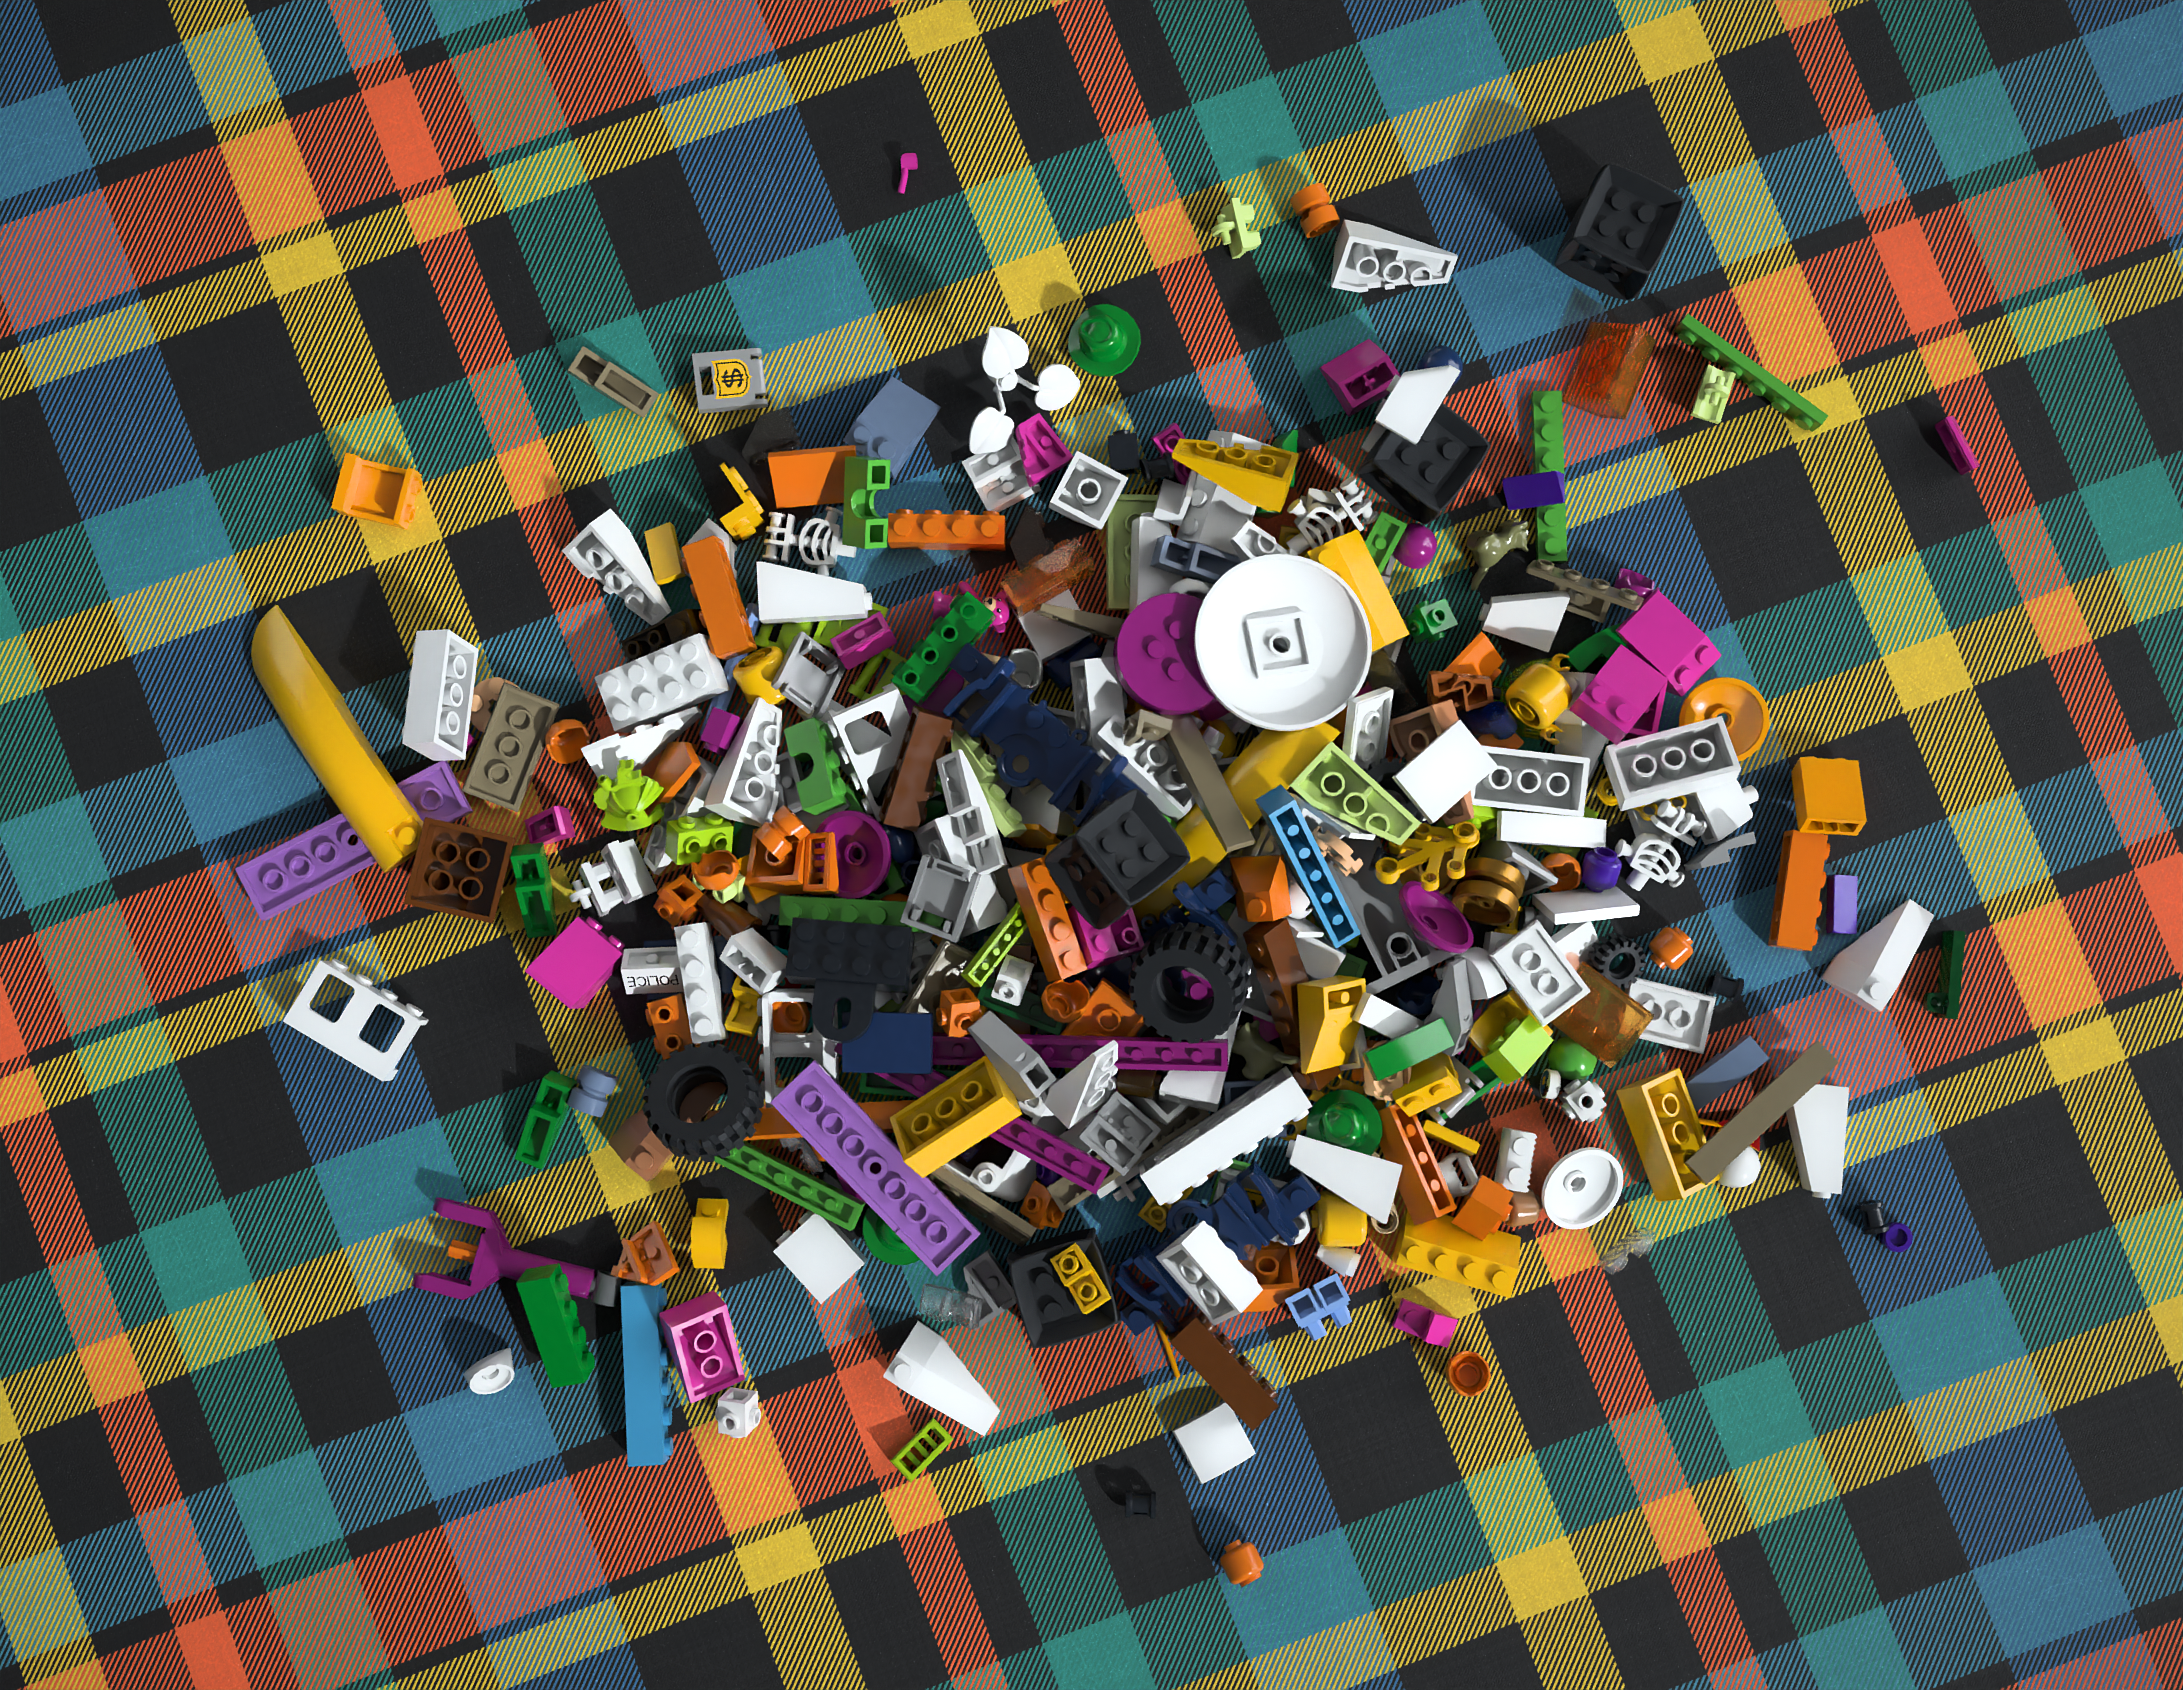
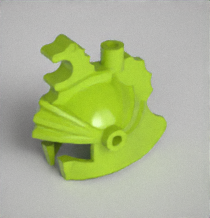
M633 759L619 760L615 779L611 780L606 774L599 776L597 779L598 787L593 790V801L596 803L597 808L605 811V815L601 820V825L605 828L617 831L638 830L654 824L665 815L661 804L656 805L650 815H647L644 811L655 800H658L657 797L664 788L654 779L646 775L641 776L640 769L632 771L634 769Z

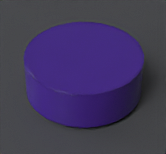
M1899 1222L1887 1223L1889 1231L1880 1233L1882 1245L1893 1252L1906 1251L1913 1241V1235L1909 1227Z

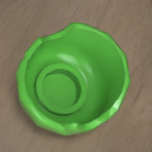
M1564 1036L1551 1045L1548 1059L1550 1068L1557 1070L1562 1079L1583 1080L1593 1073L1597 1063V1054L1595 1047L1588 1040L1581 1037Z

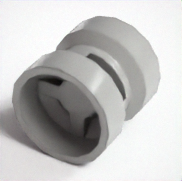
M1523 906V912L1520 913L1519 931L1532 921L1538 920L1551 937L1554 923L1541 911L1536 912L1533 907Z

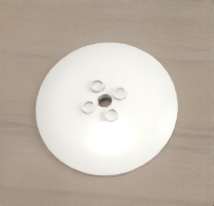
M1271 554L1244 561L1230 569L1217 580L1199 609L1195 623L1194 648L1203 680L1215 698L1227 710L1240 719L1258 727L1276 731H1295L1314 727L1333 718L1348 705L1349 699L1357 695L1369 670L1372 655V637L1368 618L1361 602L1340 576L1311 559L1289 554ZM1277 638L1283 639L1288 646L1287 652H1277L1273 647V640Z

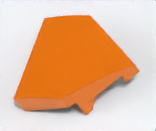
M669 742L653 776V779L664 788L657 797L659 802L669 803L701 765L695 753L696 744L689 742Z
M653 1220L634 1234L630 1240L622 1239L623 1250L618 1265H613L610 1275L656 1286L680 1271L660 1223Z

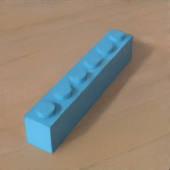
M1281 784L1257 798L1255 801L1281 853L1284 854V859L1292 875L1310 901L1308 906L1309 908L1313 907L1312 914L1319 928L1325 932L1324 936L1337 949L1360 935L1361 932L1295 799Z
M626 1282L620 1286L628 1467L664 1465L669 1456L673 1454V1438L668 1437V1426L672 1424V1409L667 1407V1396L671 1393V1381L669 1377H666L665 1366L669 1365L670 1353L669 1348H665L664 1332L659 1313L663 1312V1306L667 1304V1290L662 1288V1282L656 1286L639 1282Z

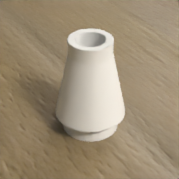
M1320 1245L1315 1258L1324 1262L1343 1277L1345 1275L1353 1277L1361 1255L1355 1253L1354 1249L1324 1247Z

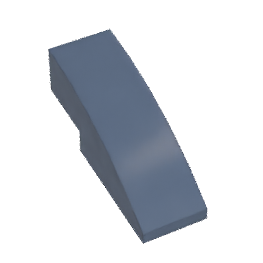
M1164 535L1157 538L1150 566L1191 579L1215 584L1226 572L1242 562L1239 557L1197 542L1191 544L1169 535Z
M1751 1035L1740 1037L1724 1052L1717 1053L1685 1080L1695 1111H1698L1724 1094L1770 1059Z

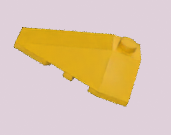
M1182 438L1179 439L1172 452L1173 459L1251 505L1261 507L1266 511L1281 512L1287 498L1299 453L1272 446L1261 445L1260 450L1244 449V444L1234 443L1233 447L1227 448L1219 447L1215 441Z

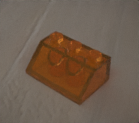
M1591 322L1563 393L1562 402L1601 418L1625 420L1656 340L1639 324Z
M1068 539L1061 541L1053 547L1054 551L1045 557L1043 554L1037 555L1028 562V567L1021 571L1014 569L1002 577L1004 581L1000 582L1001 589L1018 618L1034 610L1036 605L1046 603L1094 574V562L1077 539L1071 542Z
M1582 961L1575 971L1591 992L1550 1023L1609 1068H1612L1629 1052L1653 1019L1654 1014Z

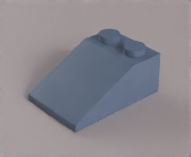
M892 376L858 416L843 439V443L845 446L855 445L857 456L890 459V477L895 479L941 407Z

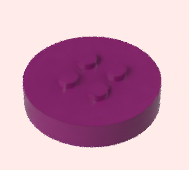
M1180 593L1154 596L1138 605L1121 625L1113 650L1115 671L1128 695L1146 709L1165 715H1182L1201 709L1215 698L1203 680L1194 648L1195 623L1203 600Z

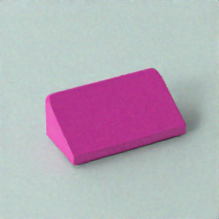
M1948 416L1935 424L1940 438L1961 475L1980 466L1954 416Z
M880 611L830 639L847 670L854 668L897 643L895 636Z

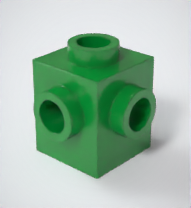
M1446 598L1432 604L1428 600L1423 601L1412 607L1414 612L1404 618L1416 644L1428 640L1429 644L1435 643L1445 638L1444 632L1458 625Z

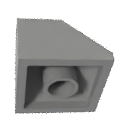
M1496 836L1482 842L1478 858L1485 857L1506 862L1517 868L1524 875L1525 885L1521 897L1557 884L1558 878L1515 842L1497 841Z

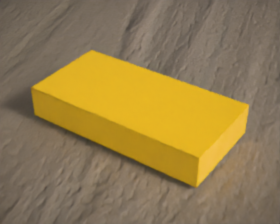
M668 522L645 531L644 534L655 582L661 586L686 576L674 525Z
M1428 1119L1420 1122L1426 1137L1463 1152L1468 1156L1477 1154L1480 1146L1479 1142Z

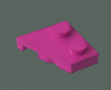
M1040 413L1019 424L1015 429L1027 483L1030 488L1071 463L1073 455Z

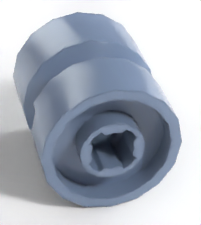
M582 1065L576 1079L579 1086L572 1088L566 1104L583 1113L602 1117L608 1105L606 1095L613 1093L618 1078L601 1069Z

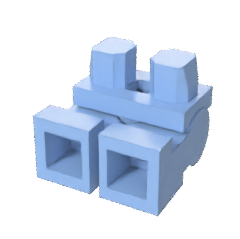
M1337 1273L1312 1285L1313 1288L1309 1289L1308 1287L1285 1299L1298 1327H1301V1329L1305 1328L1313 1341L1327 1335L1320 1319L1329 1314L1338 1329L1352 1322L1347 1308L1350 1298Z

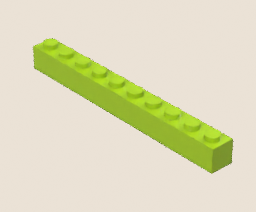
M1017 901L961 973V976L973 987H981L1027 928L1019 901Z

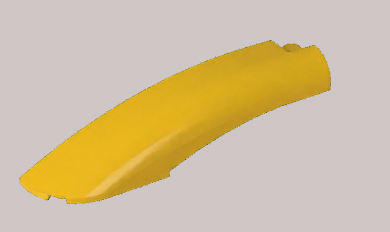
M275 605L262 618L253 636L251 657L256 676L308 764L383 872L388 874L416 854L424 822L377 756L347 707L345 699L279 606Z
M1325 722L1311 728L1295 731L1264 729L1222 773V776L1250 831L1264 818L1255 800L1280 784L1288 791L1291 788L1290 784L1341 732ZM1197 802L1177 822L1175 831L1188 849L1191 857L1190 861L1157 890L1132 907L1139 929H1143L1141 921L1145 914H1154L1158 921L1160 912L1171 903L1179 908L1183 905L1172 891L1177 882L1185 881L1192 889V887L1212 873L1232 852H1225ZM1146 920L1148 924L1152 923L1151 920Z

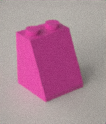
M589 916L587 919L585 917H577L528 966L525 972L568 1008H585L622 963L625 944L613 935L607 937L600 931L603 926Z

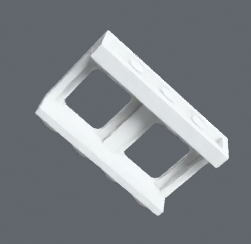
M893 683L882 687L884 692L839 712H835L834 709L828 711L831 720L827 722L828 727L834 738L839 736L843 745L838 748L845 764L851 763L854 770L850 774L851 780L856 790L862 789L865 798L861 800L866 813L868 815L873 814L877 822L881 821L878 816L881 806L876 804L867 779L895 765L910 718L900 692ZM875 711L882 712L891 733V739L866 752L855 754L844 730L846 724ZM935 791L934 794H933V796H932V797H928V799L933 798V797H935V796H937V795H939V794H941V793L938 792V791Z
M332 959V961L320 960L283 1022L379 1080H393L398 1072L395 1066L420 1025H426L429 1020L422 1016L423 1011L409 1003L405 1006L398 1002V996L384 988L380 991L373 987V981L359 973L355 976L348 972L347 969L349 967L337 959ZM328 974L334 975L352 986L355 990L350 1002L339 1020L335 1023L310 1008L312 998ZM378 1004L384 1005L402 1016L405 1020L397 1037L385 1053L366 1043L359 1036L360 1031Z
M773 988L764 994L762 998H758L757 1015L762 1016L763 1026H759L758 1042L763 1044L764 1054H760L759 1070L764 1072L765 1081L761 1082L762 1090L760 1093L765 1099L766 1108L773 1107L770 1102L785 1089L778 1087L775 1083L774 1060L777 1057H811L839 1084V1054L834 1051L837 1043L824 1038L818 1032L815 1025L814 1031L811 1033H778L773 1029L772 1004L774 1002H810L812 1004L814 989ZM836 1003L833 1026L838 1029V1012Z

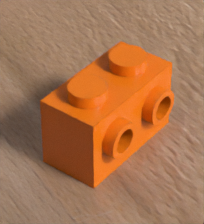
M684 992L647 1003L648 1009L645 1010L648 1024L654 1027L656 1033L654 1046L657 1053L662 1054L663 1060L671 1058L669 1054L677 1049L678 1052L685 1050V1045L692 1044ZM700 1043L694 1044L696 1047H700Z
M1481 1175L1462 1201L1451 1223L1483 1241L1489 1232L1495 1234L1502 1221L1504 1222L1513 1208L1509 1202L1514 1193L1506 1189L1501 1183Z

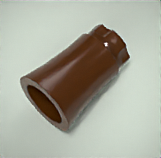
M713 890L705 893L697 903V909L703 914V918L727 942L731 936L750 928L759 933L763 921L743 909L732 899L723 904L717 901L713 896Z

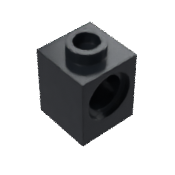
M1129 430L1113 432V435L1108 436L1110 468L1122 475L1140 474L1137 433H1130Z

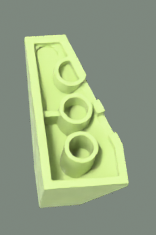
M1332 741L1290 784V787L1312 807L1399 846L1421 824L1420 821Z

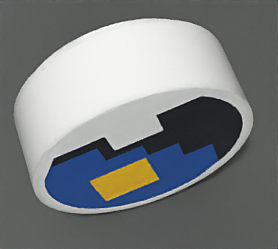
M1545 1069L1541 1077L1540 1094L1542 1098L1554 1100L1560 1091L1561 1076L1557 1070Z

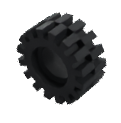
M1609 933L1608 939L1604 936L1599 938L1601 944L1594 943L1592 947L1595 951H1589L1588 956L1592 959L1587 960V965L1590 967L1588 969L1589 972L1609 989L1620 990L1621 986L1625 989L1628 988V982L1631 981L1634 984L1637 981L1635 978L1636 974L1641 976L1643 973L1639 969L1640 967H1645L1646 964L1642 960L1646 958L1645 953L1642 952L1643 949L1622 933H1617L1616 935ZM1624 953L1621 963L1616 968L1609 970L1612 959L1616 955Z

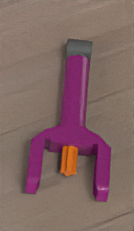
M435 1198L432 1210L436 1211L440 1216L484 1227L486 1232L482 1233L479 1246L453 1239L448 1248V1257L474 1263L469 1278L472 1282L435 1272H416L411 1283L413 1287L465 1300L503 1277L518 1281L526 1269L560 1263L562 1272L568 1278V1290L571 1295L586 1299L591 1295L590 1301L612 1307L616 1306L623 1278L610 1275L611 1272L599 1270L596 1274L594 1269L513 1249L506 1238L505 1228L495 1211L446 1198Z

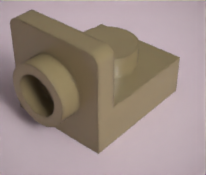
M1142 709L1138 710L1124 722L1122 733L1125 734L1124 745L1130 747L1141 736L1149 741H1159L1171 731L1173 720Z

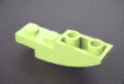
M954 730L951 738L952 752L959 749L966 756L987 800L996 826L1004 837H1020L1027 828L1022 822L1021 814L1012 808L1005 799V792L998 785H995L1001 778L996 768V761L985 753L980 746L981 741L978 737H971L967 731Z

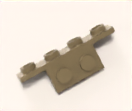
M1533 560L1526 569L1528 574L1554 582L1553 591L1563 590L1568 592L1570 600L1566 607L1567 611L1601 623L1605 622L1611 603L1637 611L1644 600L1634 590L1628 588H1621L1620 590L1611 587L1610 583L1603 579H1588L1583 577L1582 573L1577 570H1563L1554 567V563L1548 560Z

